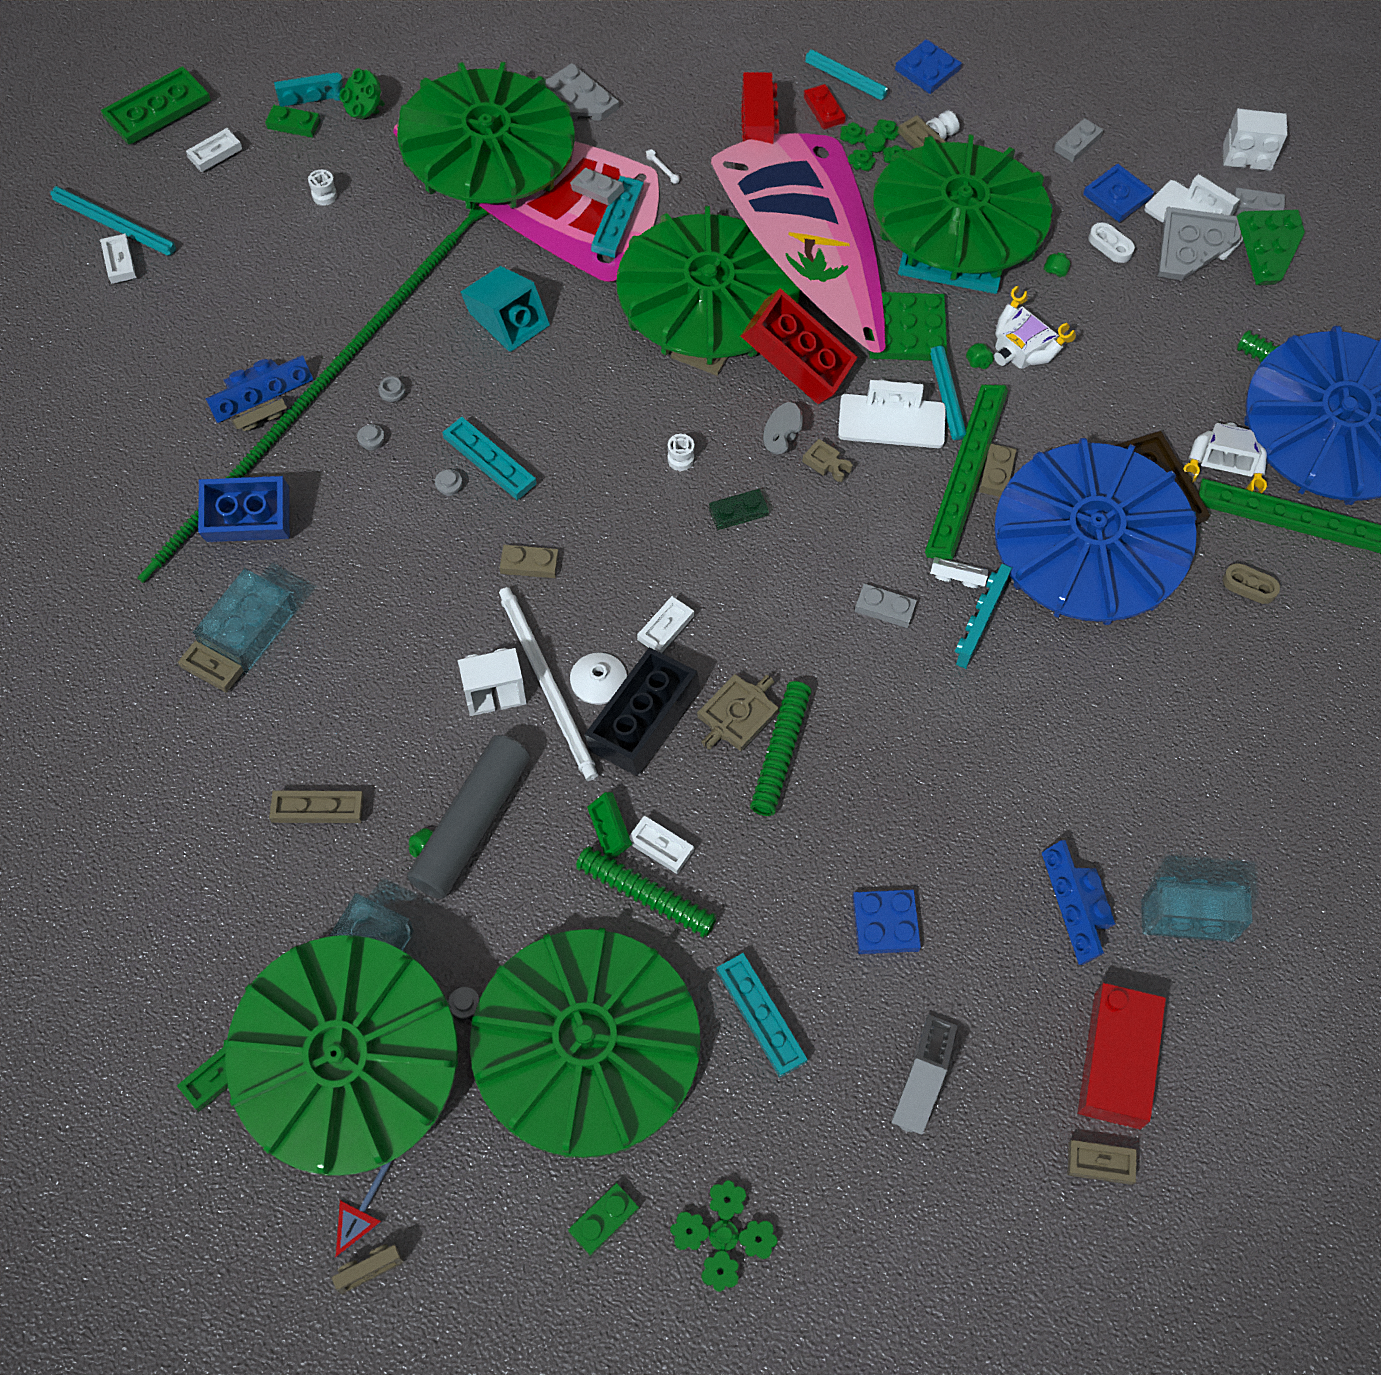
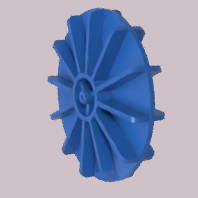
M1333 326L1331 331L1310 333L1299 337L1293 335L1285 343L1268 354L1255 371L1247 391L1244 423L1249 427V430L1254 432L1256 441L1265 448L1267 452L1266 465L1270 464L1283 477L1299 486L1298 493L1303 495L1307 490L1327 498L1344 500L1345 505H1353L1355 501L1381 498V338L1377 341L1359 334L1342 332L1341 326Z
M1080 438L1077 444L1057 447L1044 453L1037 452L1033 455L1032 460L1015 473L1002 492L997 506L994 525L995 546L1004 565L1012 568L1009 575L1014 581L1013 586L1017 590L1021 589L1045 608L1054 611L1053 616L1057 618L1061 614L1079 620L1102 621L1103 625H1110L1112 621L1134 617L1149 610L1153 611L1178 588L1191 566L1196 547V513L1192 511L1186 496L1174 481L1175 473L1173 471L1167 473L1153 461L1134 452V445L1130 444L1129 448L1125 449L1109 444L1087 443L1086 438Z

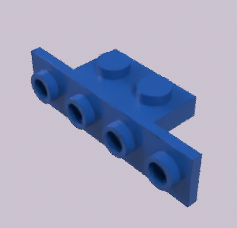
M301 355L279 366L272 359H262L253 364L254 367L245 371L237 370L231 373L229 378L224 379L227 389L205 398L216 422L219 423L233 415L312 381L313 377L304 356Z
M1061 840L1041 853L1078 964L1084 965L1104 954L1096 929H1108L1115 925V921L1096 868H1075L1066 840Z

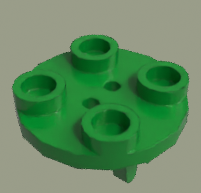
M355 69L345 87L339 93V99L343 102L346 112L356 119H364L372 113L378 114L380 110L377 106L385 105V102L380 98V82L377 76L368 70Z

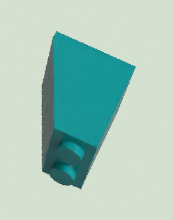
M502 266L497 267L460 291L469 314L509 352L550 326L534 282Z

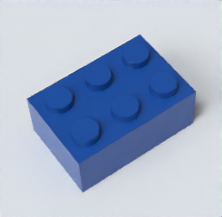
M283 476L199 479L198 533L206 542L290 539L288 483Z

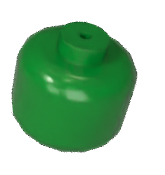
M1063 253L1051 254L1047 257L1044 270L1046 273L1065 277L1070 269L1071 262Z
M983 343L974 344L966 353V358L973 368L981 367V369H986L994 362L992 351Z
M422 828L410 836L408 841L410 846L409 852L413 857L416 858L432 835L433 830Z

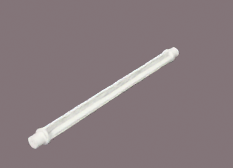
M509 587L503 588L499 591L502 599L501 604L509 616L559 726L569 743V747L578 764V769L580 772H583L586 781L594 780L598 777L595 762L582 741L575 722L517 602L518 599L513 595Z

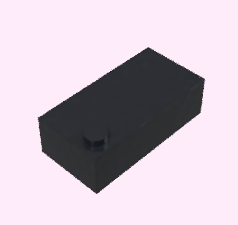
M649 647L584 734L589 751L638 777L699 692L698 672Z

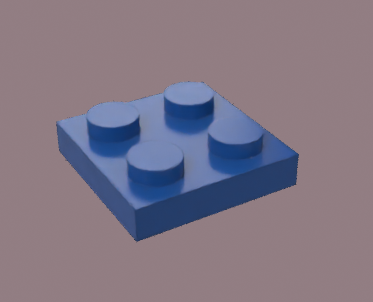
M926 39L896 63L895 70L931 94L959 72L962 63Z
M1116 164L1085 187L1083 195L1120 223L1149 201L1154 191L1121 165Z
M914 890L853 893L858 954L920 951Z

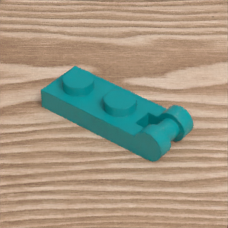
M337 72L274 82L280 106L327 99L340 101L339 93L344 88L342 86V76Z

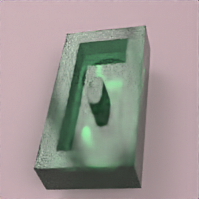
M760 488L710 502L708 507L717 531L763 518L769 514V509Z

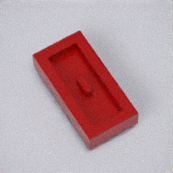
M826 84L804 90L803 98L823 130L845 123L846 116Z

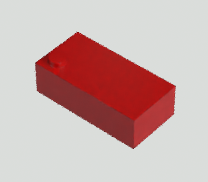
M781 288L765 299L740 336L817 404L835 394L858 358Z
M1102 983L1094 994L1077 1114L1140 1130L1151 1121L1165 997L1107 983Z

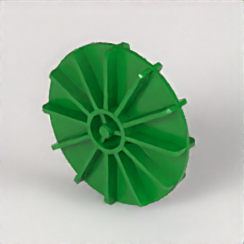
M501 61L499 69L466 70L463 62L457 63L458 72L447 74L433 81L426 77L420 81V90L410 98L406 105L401 106L397 138L404 165L425 184L426 192L429 194L439 192L446 196L465 201L466 209H472L474 202H508L511 209L516 208V200L535 194L542 189L547 192L551 191L554 188V181L572 160L575 130L568 104L562 102L546 87L545 78L538 76L533 80L527 76L507 71L506 62Z
M971 134L968 136L967 143H936L932 136L925 137L924 145L914 148L903 154L895 152L891 156L890 163L880 174L873 194V209L880 226L879 235L882 240H890L897 248L909 256L908 264L912 267L921 262L931 267L951 271L950 280L956 279L957 272H989L995 279L1001 276L1002 269L1014 266L1023 260L1030 261L1035 256L1036 250L1045 240L1052 217L1053 206L1042 185L1044 181L1042 173H1032L1023 164L1013 159L1015 149L1009 147L1002 153L988 147L973 144L974 135Z
M705 206L704 214H692L671 218L668 213L662 214L659 224L649 228L640 236H632L629 240V247L620 261L616 281L619 303L628 318V325L631 330H638L650 341L661 346V354L665 356L673 351L687 356L707 358L706 365H712V358L731 357L747 353L750 357L757 355V351L740 336L762 303L780 288L796 303H798L800 289L766 252L744 220L730 216L710 214V206Z
M602 927L599 930H572L551 936L548 933L543 935L542 939L520 950L503 966L500 965L496 969V974L481 995L472 1019L470 1034L471 1065L476 1084L488 1108L497 1120L520 1140L537 1149L564 1156L565 1158L606 1156L627 1151L631 1147L643 1142L662 1128L677 1112L692 1086L697 1071L701 1041L700 1025L693 999L685 983L676 970L653 947L650 948L625 935L606 931V928Z
M350 935L330 936L291 948L271 962L252 983H248L245 988L246 992L234 1013L227 1040H224L223 1047H226V1078L231 1096L229 1100L231 1107H235L247 1131L263 1147L266 1153L273 1155L292 1167L310 1173L322 1175L357 1174L373 1170L400 1157L415 1146L436 1123L449 1098L455 1079L456 1068L458 1067L457 1032L450 1009L451 1006L433 976L412 956L386 942L368 937Z

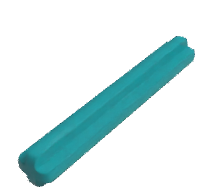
M813 49L806 54V63L879 100H884L887 96L888 88Z
M943 346L931 348L930 355L942 402L945 404V414L951 437L955 441L962 440L966 435V429L945 348Z

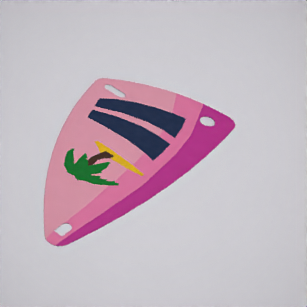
M777 134L774 135L773 144L750 139L735 144L714 155L711 159V164L728 197L753 235L777 265L820 310L853 339L871 352H882L885 349V328L876 255L862 199L841 143L827 135ZM817 146L822 147L828 151L829 156L827 158H820L814 154L813 148ZM723 162L744 164L748 167V170L728 169L723 166ZM864 327L872 330L875 341L865 340Z

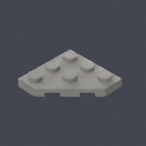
M573 63L546 80V87L562 102L568 104L572 119L578 120V116H591L592 120H603L619 109V101Z
M1167 207L1164 216L1157 277L1183 280L1237 245L1241 234L1237 217Z

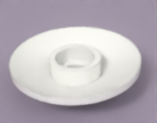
M592 653L582 657L575 663L570 674V684L573 692L582 701L589 704L602 705L609 702L626 679L627 673L623 664L616 657L606 653ZM602 672L603 675L597 677L594 676L593 673Z

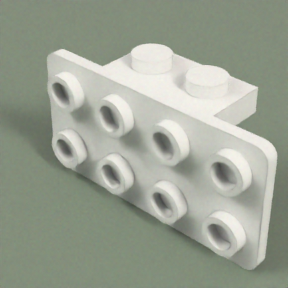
M1198 174L1192 180L1189 189L1174 180L1169 181L1146 204L1144 210L1162 223H1164L1167 207L1233 216L1240 199ZM1240 234L1238 244L1218 256L1219 259H1227L1243 242L1242 234Z
M870 380L867 396L843 394L841 396L838 437L841 440L942 448L945 434V404L942 402L921 401L923 384Z

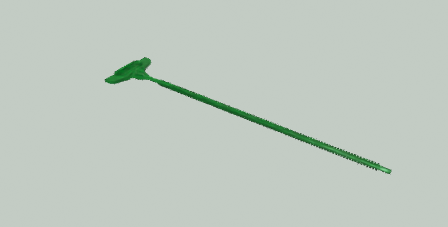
M475 202L473 203L468 217L453 233L446 236L407 281L401 285L398 291L392 295L389 301L380 308V311L368 321L367 325L358 332V335L339 353V356H336L332 363L326 367V370L313 381L310 388H307L303 395L296 400L297 402H294L293 406L287 410V413L280 417L277 424L270 428V431L266 433L267 435L260 439V442L256 444L257 446H254L253 450L249 451L250 454H246L243 461L239 462L240 465L237 464L236 468L232 470L233 472H230L229 476L225 478H243V475L250 471V467H253L257 460L261 459L260 456H263L264 452L266 453L267 449L271 448L274 441H277L281 434L284 433V430L291 426L294 419L296 420L301 415V412L308 407L307 405L311 404L310 401H313L317 394L321 393L324 387L330 383V380L343 369V366L369 340L368 338L372 337L375 331L390 317V314H393V311L403 303L418 284L424 280L439 261L454 247L463 232L474 221L490 214ZM197 510L190 516L191 519L188 518L187 522L183 523L184 526H180V530L176 531L177 534H173V538H169L170 542H166V546H162L163 550H158L159 554H155V558H151L152 562L137 577L139 581L144 583L158 567L161 568V563L165 564V559L168 560L170 558L169 555L172 556L173 552L177 551L176 547L179 548L180 544L184 543L183 539L187 540V536L191 535L190 532H194V528H198Z

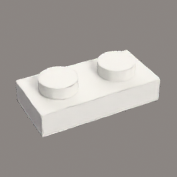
M226 128L186 150L188 159L203 172L242 150L240 141Z
M126 234L100 239L111 284L136 278Z
M934 557L930 574H935V578L942 581L955 579L962 581V584L967 587L978 588L979 585L985 587L988 570Z
M671 596L637 634V640L648 648L650 647L662 653L694 617V610Z
M643 816L629 836L633 847L676 874L679 873L694 851L693 845L646 816Z

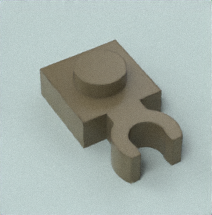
M820 439L803 455L802 460L803 463L823 476L828 471L831 472L833 478L838 482H843L845 475L839 470L851 473L853 467L852 463L848 460H839L840 452Z

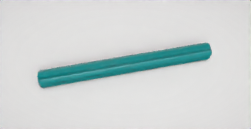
M55 186L50 192L54 201L122 234H126V236L167 256H171L176 250L173 241L59 186Z

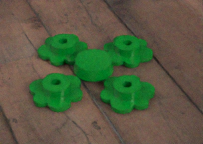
M881 119L874 126L873 131L875 133H870L866 137L865 128L860 127L857 123L852 122L848 126H842L840 134L842 141H849L852 145H855L857 142H864V146L868 149L854 150L853 154L848 156V162L853 164V168L856 170L869 171L876 161L872 157V152L883 150V160L886 163H890L891 156L895 152L902 154L907 152V149L901 148L898 145H894L892 148H885V140L893 141L896 136L900 135L898 133L899 127L896 126L894 121Z
M730 1180L725 1181L723 1186L716 1184L710 1189V1197L713 1199L710 1202V1209L715 1212L718 1211L719 1217L723 1219L716 1222L710 1231L707 1226L702 1224L703 1218L701 1215L695 1214L691 1216L688 1212H681L677 1216V1224H673L670 1229L671 1234L675 1236L674 1244L679 1250H685L688 1247L692 1250H697L700 1247V1242L705 1241L709 1236L710 1243L719 1251L715 1253L714 1258L708 1257L704 1260V1267L706 1269L702 1272L701 1278L704 1284L713 1285L714 1290L717 1292L723 1291L725 1286L733 1288L738 1283V1275L736 1273L738 1263L735 1260H730L729 1254L725 1252L734 1248L738 1240L741 1245L746 1247L745 1253L747 1256L753 1257L757 1255L760 1259L769 1258L772 1253L771 1247H775L778 1242L777 1237L772 1235L774 1231L773 1225L768 1221H762L759 1224L756 1221H750L747 1229L741 1231L740 1234L736 1226L727 1221L734 1216V1213L740 1214L743 1212L744 1206L742 1202L746 1198L745 1190L742 1187H735L734 1183ZM729 1198L730 1202L726 1203L724 1199ZM689 1229L692 1230V1234L690 1235L686 1233V1231ZM759 1237L761 1242L758 1243L755 1239ZM719 1269L723 1270L722 1275L717 1273Z

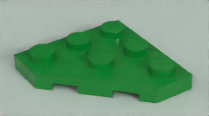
M1299 210L1241 212L1236 217L1256 285H1274L1280 282L1305 233Z

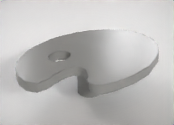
M786 402L780 405L771 414L766 423L763 440L766 449L772 454L784 453L788 449L787 440L792 441L796 437V433L802 428V411L795 403Z

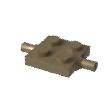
M734 674L697 712V717L711 729V732L701 741L703 746L710 750L721 738L728 741L741 752L778 714L779 707L768 700L765 695L767 689L774 684V680L771 677L769 678V675H765L755 686Z

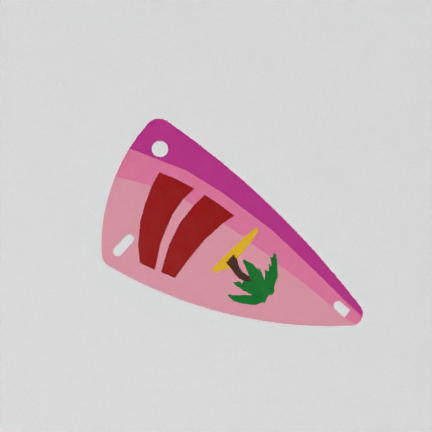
M398 124L395 125V127H394V129H393V132H394V134H395L396 137H397V126H398ZM575 142L572 160L554 181V188L551 191L547 192L542 189L535 194L516 200V208L512 209L508 202L476 204L521 235L599 280L611 282L617 280L618 267L625 251L629 247L631 237L640 236L654 225L659 201L658 175L653 168L632 159L587 144ZM584 168L617 181L620 175L632 179L639 174H644L647 177L643 181V191L616 257L610 263L600 262L597 258L598 253L591 252V244L608 205L573 191L570 182Z

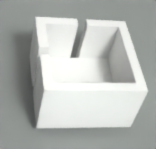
M1237 109L1231 123V129L1229 128L1223 143V166L1245 168L1247 164L1250 165V169L1272 171L1287 137L1286 114Z
M501 648L493 653L484 655L473 654L458 660L470 716L495 711L491 693L492 687L497 689L501 710L526 705L523 679L515 648Z

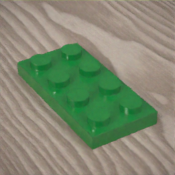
M182 66L103 108L101 113L112 128L130 145L211 101L209 93Z

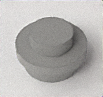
M386 377L379 385V395L387 402L398 401L405 394V386L396 377Z
M366 425L358 431L357 439L359 444L365 449L376 450L384 441V432L377 425Z
M454 470L441 471L435 478L437 490L446 496L455 495L462 486L461 475Z
M460 987L451 993L448 1002L451 1006V1012L455 1017L467 1019L475 1014L480 999L477 992L472 988Z

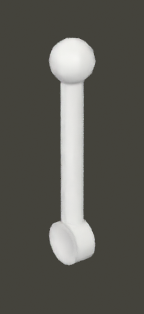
M648 150L646 158L653 160L670 177L673 184L679 183L680 177L677 174H673L656 157L654 150Z

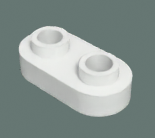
M1097 223L1091 228L1089 241L1094 247L1118 263H1124L1131 259L1135 247L1130 239L1107 223Z

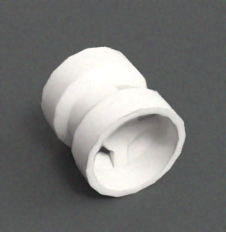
M949 110L941 113L938 118H933L926 123L943 140H945L946 136H952L959 131L958 119Z
M327 170L312 172L308 177V182L314 202L319 205L332 204L337 198L332 174Z
M676 434L668 441L667 460L672 469L685 471L693 465L694 441L686 434Z

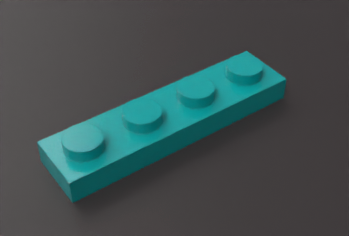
M621 175L618 181L623 183L624 192L610 206H607L591 244V252L612 258L616 257L644 185L642 181Z
M904 252L902 254L898 275L997 294L1000 277L994 279L989 272H957L956 279L950 280L951 271L931 267L921 262L912 267L908 264L909 256Z
M460 417L442 432L443 438L516 500H519L537 484L536 478L463 417Z
M1001 564L997 573H991L986 587L990 588L988 594H981L975 608L979 610L977 617L971 615L965 629L969 634L966 639L960 638L954 653L959 654L956 662L957 666L964 669L967 668L1008 581L1011 567Z
M744 953L716 967L717 974L779 1078L806 1064L808 1061L807 1057Z

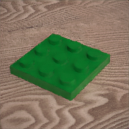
M882 292L885 349L880 353L869 351V359L932 361L930 355L931 348L938 346L945 348L947 356L944 294ZM868 328V340L875 341L872 330Z

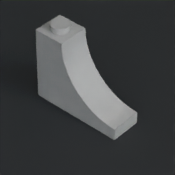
M927 1014L891 1123L898 1125L907 1132L923 1134L948 1069L957 1025Z

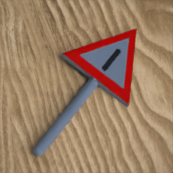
M391 1162L381 1167L359 1210L340 1201L335 1258L339 1257L382 1223L366 1214L365 1211Z

